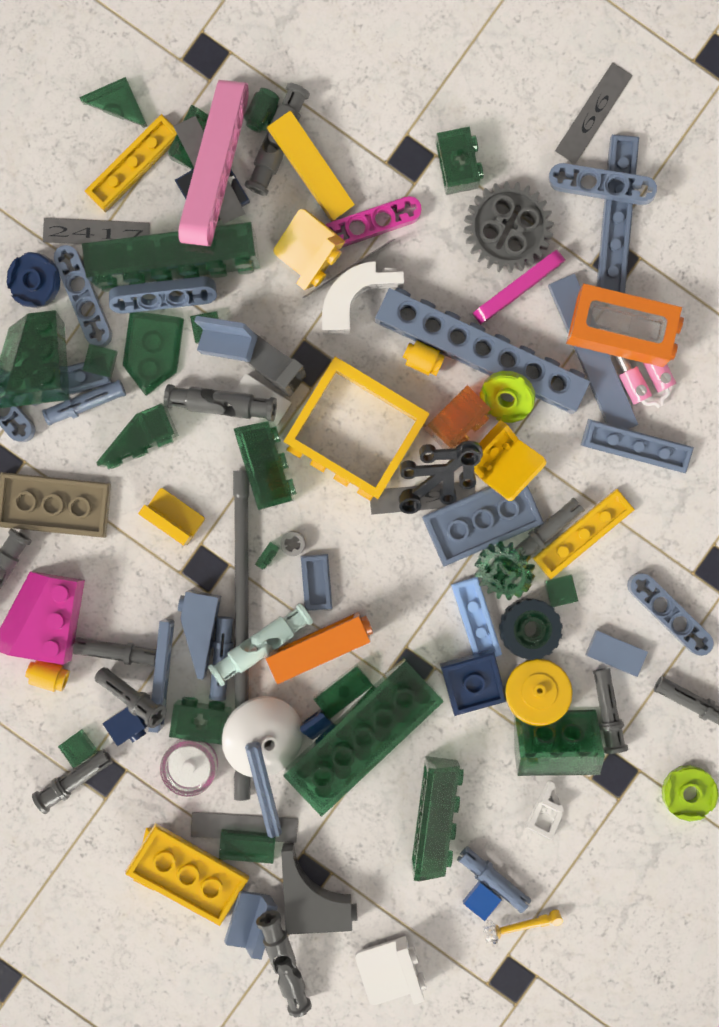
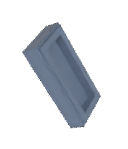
M328 554L301 556L306 611L332 609Z
M595 630L585 655L638 677L648 652Z

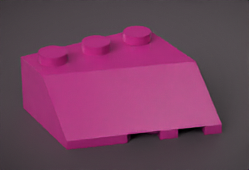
M30 571L0 627V652L8 656L62 665L71 661L85 580Z

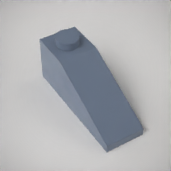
M188 590L185 592V596H180L178 611L182 612L180 619L197 679L203 680L207 676L212 649L211 644L214 639L217 623L216 617L218 616L222 596Z

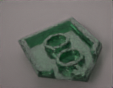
M146 312L129 313L122 365L145 396L149 395L155 388L177 373L184 318Z

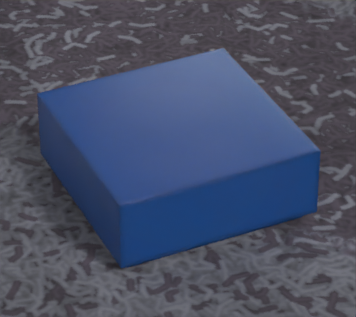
M478 881L463 900V904L482 920L486 921L502 899L482 881Z

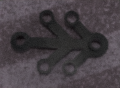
M465 441L456 448L436 450L435 446L431 444L423 445L419 449L420 460L423 463H432L435 460L450 461L446 464L416 466V463L410 460L402 462L400 464L402 478L430 477L414 490H404L398 499L399 508L405 514L418 512L421 509L420 498L442 481L443 488L439 491L440 501L447 505L454 503L457 499L454 488V471L463 466V472L459 475L460 486L463 489L475 487L474 466L481 461L483 456L482 446L475 441Z

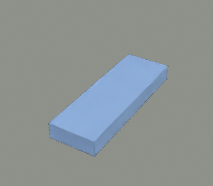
M475 576L451 584L472 653L476 654L493 649L495 657L502 655L478 577Z

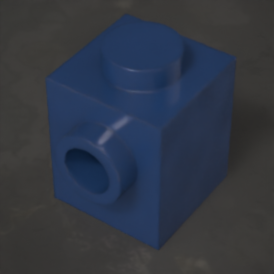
M128 706L102 723L117 747L129 739L133 743L146 734L144 730L147 727L145 720L138 715H132L129 712Z

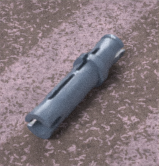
M116 380L113 383L75 398L67 397L64 399L65 402L43 409L42 413L46 423L50 426L69 417L77 418L79 413L126 396V392L122 382Z
M216 617L215 640L211 644V647L214 648L212 665L227 657L230 649H233L234 643L231 642L234 618ZM222 633L225 634L223 655H221ZM211 673L209 699L215 701L226 700L227 680L225 685L221 687Z
M468 846L461 851L460 855L463 857L458 856L457 861L473 872L475 879L479 882H485L515 907L519 913H523L529 907L528 904L531 903V898L497 872L489 860L484 861Z

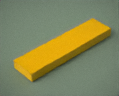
M291 110L267 127L331 222L355 205Z
M161 114L85 190V193L106 213L180 139L173 125Z
M615 489L532 559L546 576L552 579L635 509L622 493Z

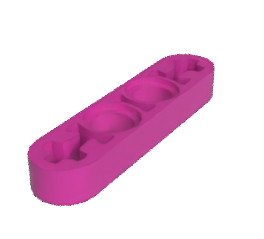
M403 197L327 223L326 226L338 234L342 232L340 226L345 225L348 239H345V243L341 247L343 248L417 222L422 210L421 204L415 197ZM406 204H409L410 208H416L413 211V216L409 217L408 213H403L399 215L400 221H395L396 217L393 208H397V213L404 211ZM381 212L389 214L391 222L387 226L378 225L375 221L377 214ZM354 221L362 222L365 225V231L360 235H354L349 229L351 223ZM344 234L339 235L344 240Z
M558 249L480 306L472 313L473 316L482 325L566 261Z

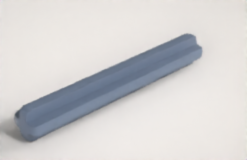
M254 741L246 744L245 749L268 837L274 838L282 834V829L259 742Z

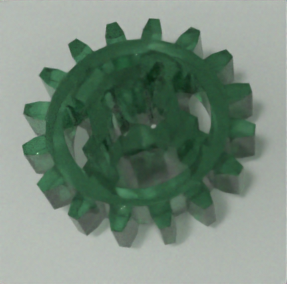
M499 541L496 546L490 543L485 550H482L478 556L479 559L474 565L479 568L475 573V577H482L479 585H486L488 587L487 594L494 591L496 592L497 599H500L502 594H504L507 600H511L514 595L520 598L524 592L529 590L535 578V575L532 573L535 565L528 564L531 558L530 555L523 556L521 554L523 547L515 550L513 549V542L504 547L503 542ZM495 558L493 563L489 565V560ZM521 577V580L515 584V580Z

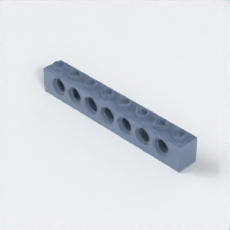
M398 287L395 290L388 289L375 317V323L415 342L418 340L440 350L441 354L488 376L500 371L519 373L531 382L536 398L570 414L577 412L590 384L589 380L584 379L585 374L575 369L567 371L559 367L560 363L549 357H545L543 360L535 356V351L526 346L515 347L509 344L510 339L500 334L492 336L485 333L486 329L483 326L473 322L468 325L460 321L461 317L453 312L446 311L442 313L435 309L436 305L427 300L421 299L419 302L410 298L411 294L404 289ZM405 308H410L415 312V318L406 321L401 317L400 312ZM428 320H436L440 325V330L430 332L426 329L425 323ZM454 331H459L464 335L465 341L462 344H455L452 342L450 334ZM485 343L489 347V354L486 356L479 355L475 349L476 344ZM508 354L514 359L513 367L503 366L500 360L501 355ZM527 366L537 368L539 372L537 379H530L526 375ZM552 377H558L562 380L563 389L561 391H556L552 388Z

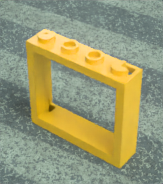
M335 356L283 442L288 445L286 449L288 452L298 458H301L302 455L312 459L311 466L323 473L327 468L335 473L333 479L346 487L349 483L359 488L357 493L371 501L373 497L379 499L430 413ZM335 373L415 420L414 425L376 488L296 440Z

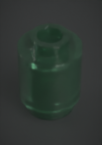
M260 88L259 92H255L243 116L247 122L246 126L257 133L268 131L267 127L272 123L279 105V96L267 88Z

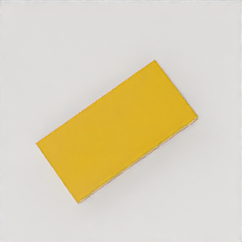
M157 823L154 824L125 870V874L219 926L235 903L239 892L243 890L249 880V875Z

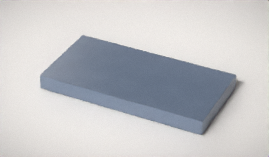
M528 485L512 501L506 500L489 487L422 516L443 567L544 523Z

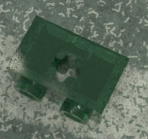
M470 126L437 133L435 144L445 194L449 195L478 189L480 179L484 178L481 162L476 161L475 152H478V142L476 135L471 136ZM456 157H460L461 161H465V163L463 165H460L459 160H456Z
M182 697V700H177L173 705L169 737L222 745L223 728L231 715L232 707H225L226 703L221 701H209V704L198 703V699L194 697ZM199 714H203V719L208 720L203 725L199 724L198 719H194Z

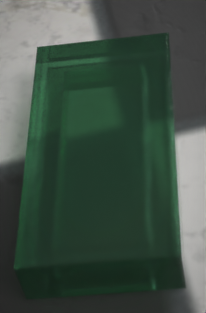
M222 829L219 859L273 864L276 836L270 838L267 833Z

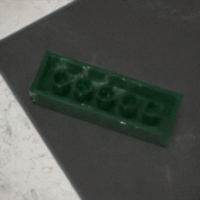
M251 222L216 226L211 246L181 243L179 231L82 243L86 278L99 289L102 288L104 292H110L112 288L117 286L168 281L179 278H195L203 275L220 278L227 276V272L238 271V274H250L254 272V269L260 268L257 238Z
M403 657L287 766L283 777L322 817L437 709L444 700L416 668Z

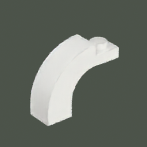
M367 262L354 266L343 273L329 289L323 304V334H350V310L357 297L373 289L403 288L404 272H398L397 268L381 269L380 273H376V262Z

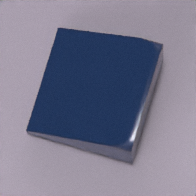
M320 709L302 722L300 730L304 735L313 740L334 724L325 710Z

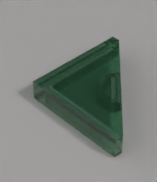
M126 77L79 97L83 105L97 108L104 113L122 120H128L143 128L147 127V123Z

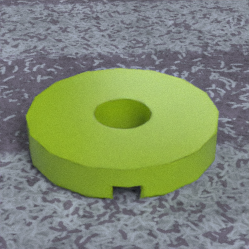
M514 371L496 372L485 380L480 391V404L489 416L491 414L496 417L495 420H501L505 423L518 422L526 418L532 411L535 404V390L531 382ZM509 393L514 397V400L511 402L505 401L500 395Z
M692 765L679 766L671 771L663 782L661 790L663 802L667 809L681 820L689 822L701 820L716 807L718 800L717 784L711 775L700 767ZM691 786L695 787L696 796L691 800L684 799L685 789Z

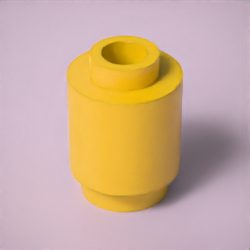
M416 340L415 344H408L402 358L407 359L406 366L428 376L429 374L437 376L445 356L440 354V350Z
M36 660L35 662L31 661L28 665L25 677L29 678L28 683L30 685L52 692L56 690L63 691L67 684L70 670L64 669V666L60 664Z

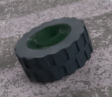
M533 598L517 600L511 606H508L505 609V613L501 615V623L499 624L500 638L503 640L504 646L511 653L523 659H542L544 656L550 655L558 647L559 640L562 639L563 634H561L563 625L560 622L559 614L554 611L555 609L542 600ZM533 621L536 625V632L532 636H527L525 626Z

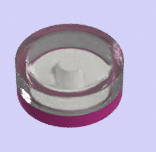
M196 737L182 738L173 743L163 755L160 764V774L165 786L173 793L185 797L196 796L204 792L211 785L218 770V758L214 749L209 743Z

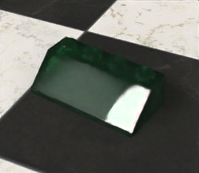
M425 756L411 860L414 881L420 882L445 877L446 868H451L453 851L449 850L450 840H455L456 823H453V815L459 812L460 796H456L457 785L462 786L464 769H460L458 760Z

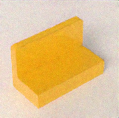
M160 488L149 505H144L138 513L183 546L189 544L205 521L204 516L164 488Z

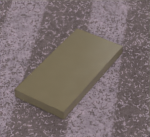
M1 472L0 527L106 538L111 484Z

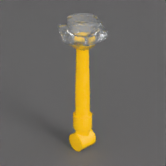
M552 910L549 915H540L538 918L499 927L492 920H487V925L482 926L486 943L491 942L494 947L497 945L502 934L538 926L545 927L551 923L554 926H559L563 923V919L559 910Z

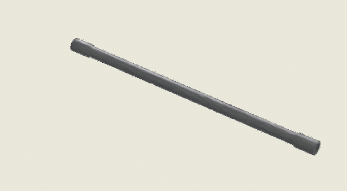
M243 470L233 471L235 647L249 638V471ZM249 668L243 673L238 672L235 674V709L249 700ZM235 770L234 800H249L250 777Z

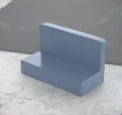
M196 316L194 322L203 329L197 348L198 352L221 358L245 362L251 361L258 336L246 324Z
M247 891L239 892L224 940L227 946L246 948L252 959L262 960L265 950L263 943L264 935L262 930L257 927L256 920L266 911H277L278 906L270 895Z

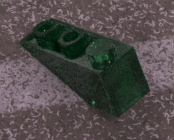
M158 404L135 414L96 462L97 466H107L108 470L121 466L123 464L122 460L132 456L133 459H137L148 454L147 449L157 445L158 448H163L174 443L172 438L179 435L164 404Z

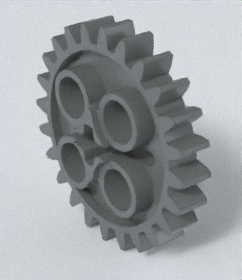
M505 181L503 189L500 190L497 183H495L492 193L487 188L483 190L484 199L476 195L474 202L477 206L469 205L468 211L472 215L465 216L464 221L471 225L466 226L463 232L471 234V236L466 239V244L475 245L470 253H480L479 263L486 258L488 260V269L495 263L497 264L498 272L502 270L503 266H507L508 272L512 273L514 265H517L518 269L523 271L524 262L532 266L535 263L533 256L540 259L543 256L540 249L547 250L549 247V243L545 240L551 239L553 233L546 229L552 228L554 222L546 221V219L551 215L552 211H543L547 201L538 203L537 198L540 193L536 192L531 196L529 194V185L524 191H521L519 182L515 184L514 189H510L508 181ZM496 205H506L509 213L500 214L496 210ZM520 206L521 209L501 249H497L496 245L515 207ZM522 216L530 217L533 221V226H524L520 218ZM491 228L495 230L497 237L488 239L483 234V230ZM511 240L519 242L521 250L512 251L508 246V242Z

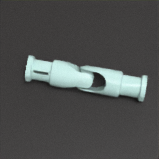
M298 604L295 610L285 617H278L261 631L229 651L227 657L215 665H209L208 668L222 687L225 685L226 680L238 672L243 673L270 652L293 638L294 633L305 625H311L313 620L301 604ZM255 646L257 651L250 652V650Z

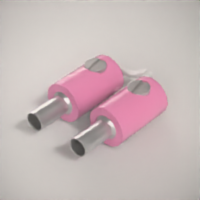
M615 356L623 371V374L619 375L633 405L639 402L646 406L656 405L657 408L665 405L664 399L670 394L669 387L676 384L667 364L664 367L643 363L657 393L666 390V393L660 398V403L657 401L647 402L645 399L651 397L652 394L638 366L632 368L628 359Z

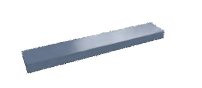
M611 135L607 170L636 175L639 137ZM613 180L609 183L608 188L612 193H619L624 189V184L620 180ZM629 182L627 195L631 196V191L635 190L632 188L634 182ZM604 199L596 287L625 293L633 204Z
M575 273L548 285L567 333H569L577 295L581 288ZM589 309L586 323L589 327L598 329ZM573 346L586 378L590 381L589 385L605 423L624 429L637 426L638 422L609 354Z

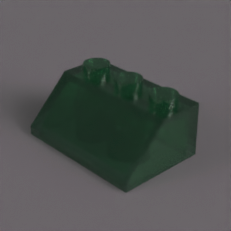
M266 421L234 428L258 510L263 511L293 502L292 495H296L297 491L293 479H287L285 469L289 468L285 453H279L277 443L281 442L277 426L271 427L270 422Z
M568 710L558 721L546 726L526 724L514 715V753L517 776L600 775L605 754L596 710Z

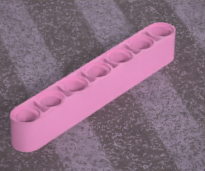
M219 80L217 83L180 220L179 240L181 243L211 246L248 104L249 88L246 82Z

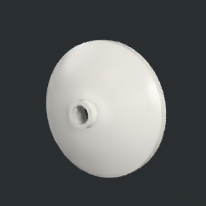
M270 696L252 698L238 706L225 723L222 733L224 755L235 770L243 775L252 777L245 746L248 743L257 741L261 746L268 776L277 774L292 763L301 748L303 733L300 730L301 719L291 705L279 698ZM272 740L270 746L264 747L266 741Z

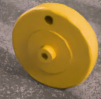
M545 659L527 660L519 664L511 672L505 687L506 701L511 712L522 722L533 726L550 725L562 718L570 707L573 695L572 685L565 671L554 662Z

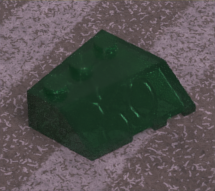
M56 310L28 313L9 327L0 356V408L70 400L65 323Z

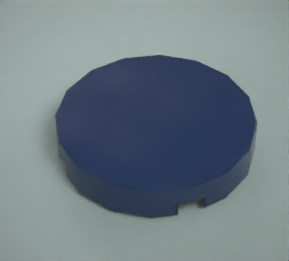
M27 252L12 261L7 271L6 282L8 289L11 290V296L16 302L25 307L41 308L47 306L55 299L60 289L61 279L59 270L52 259L44 254Z

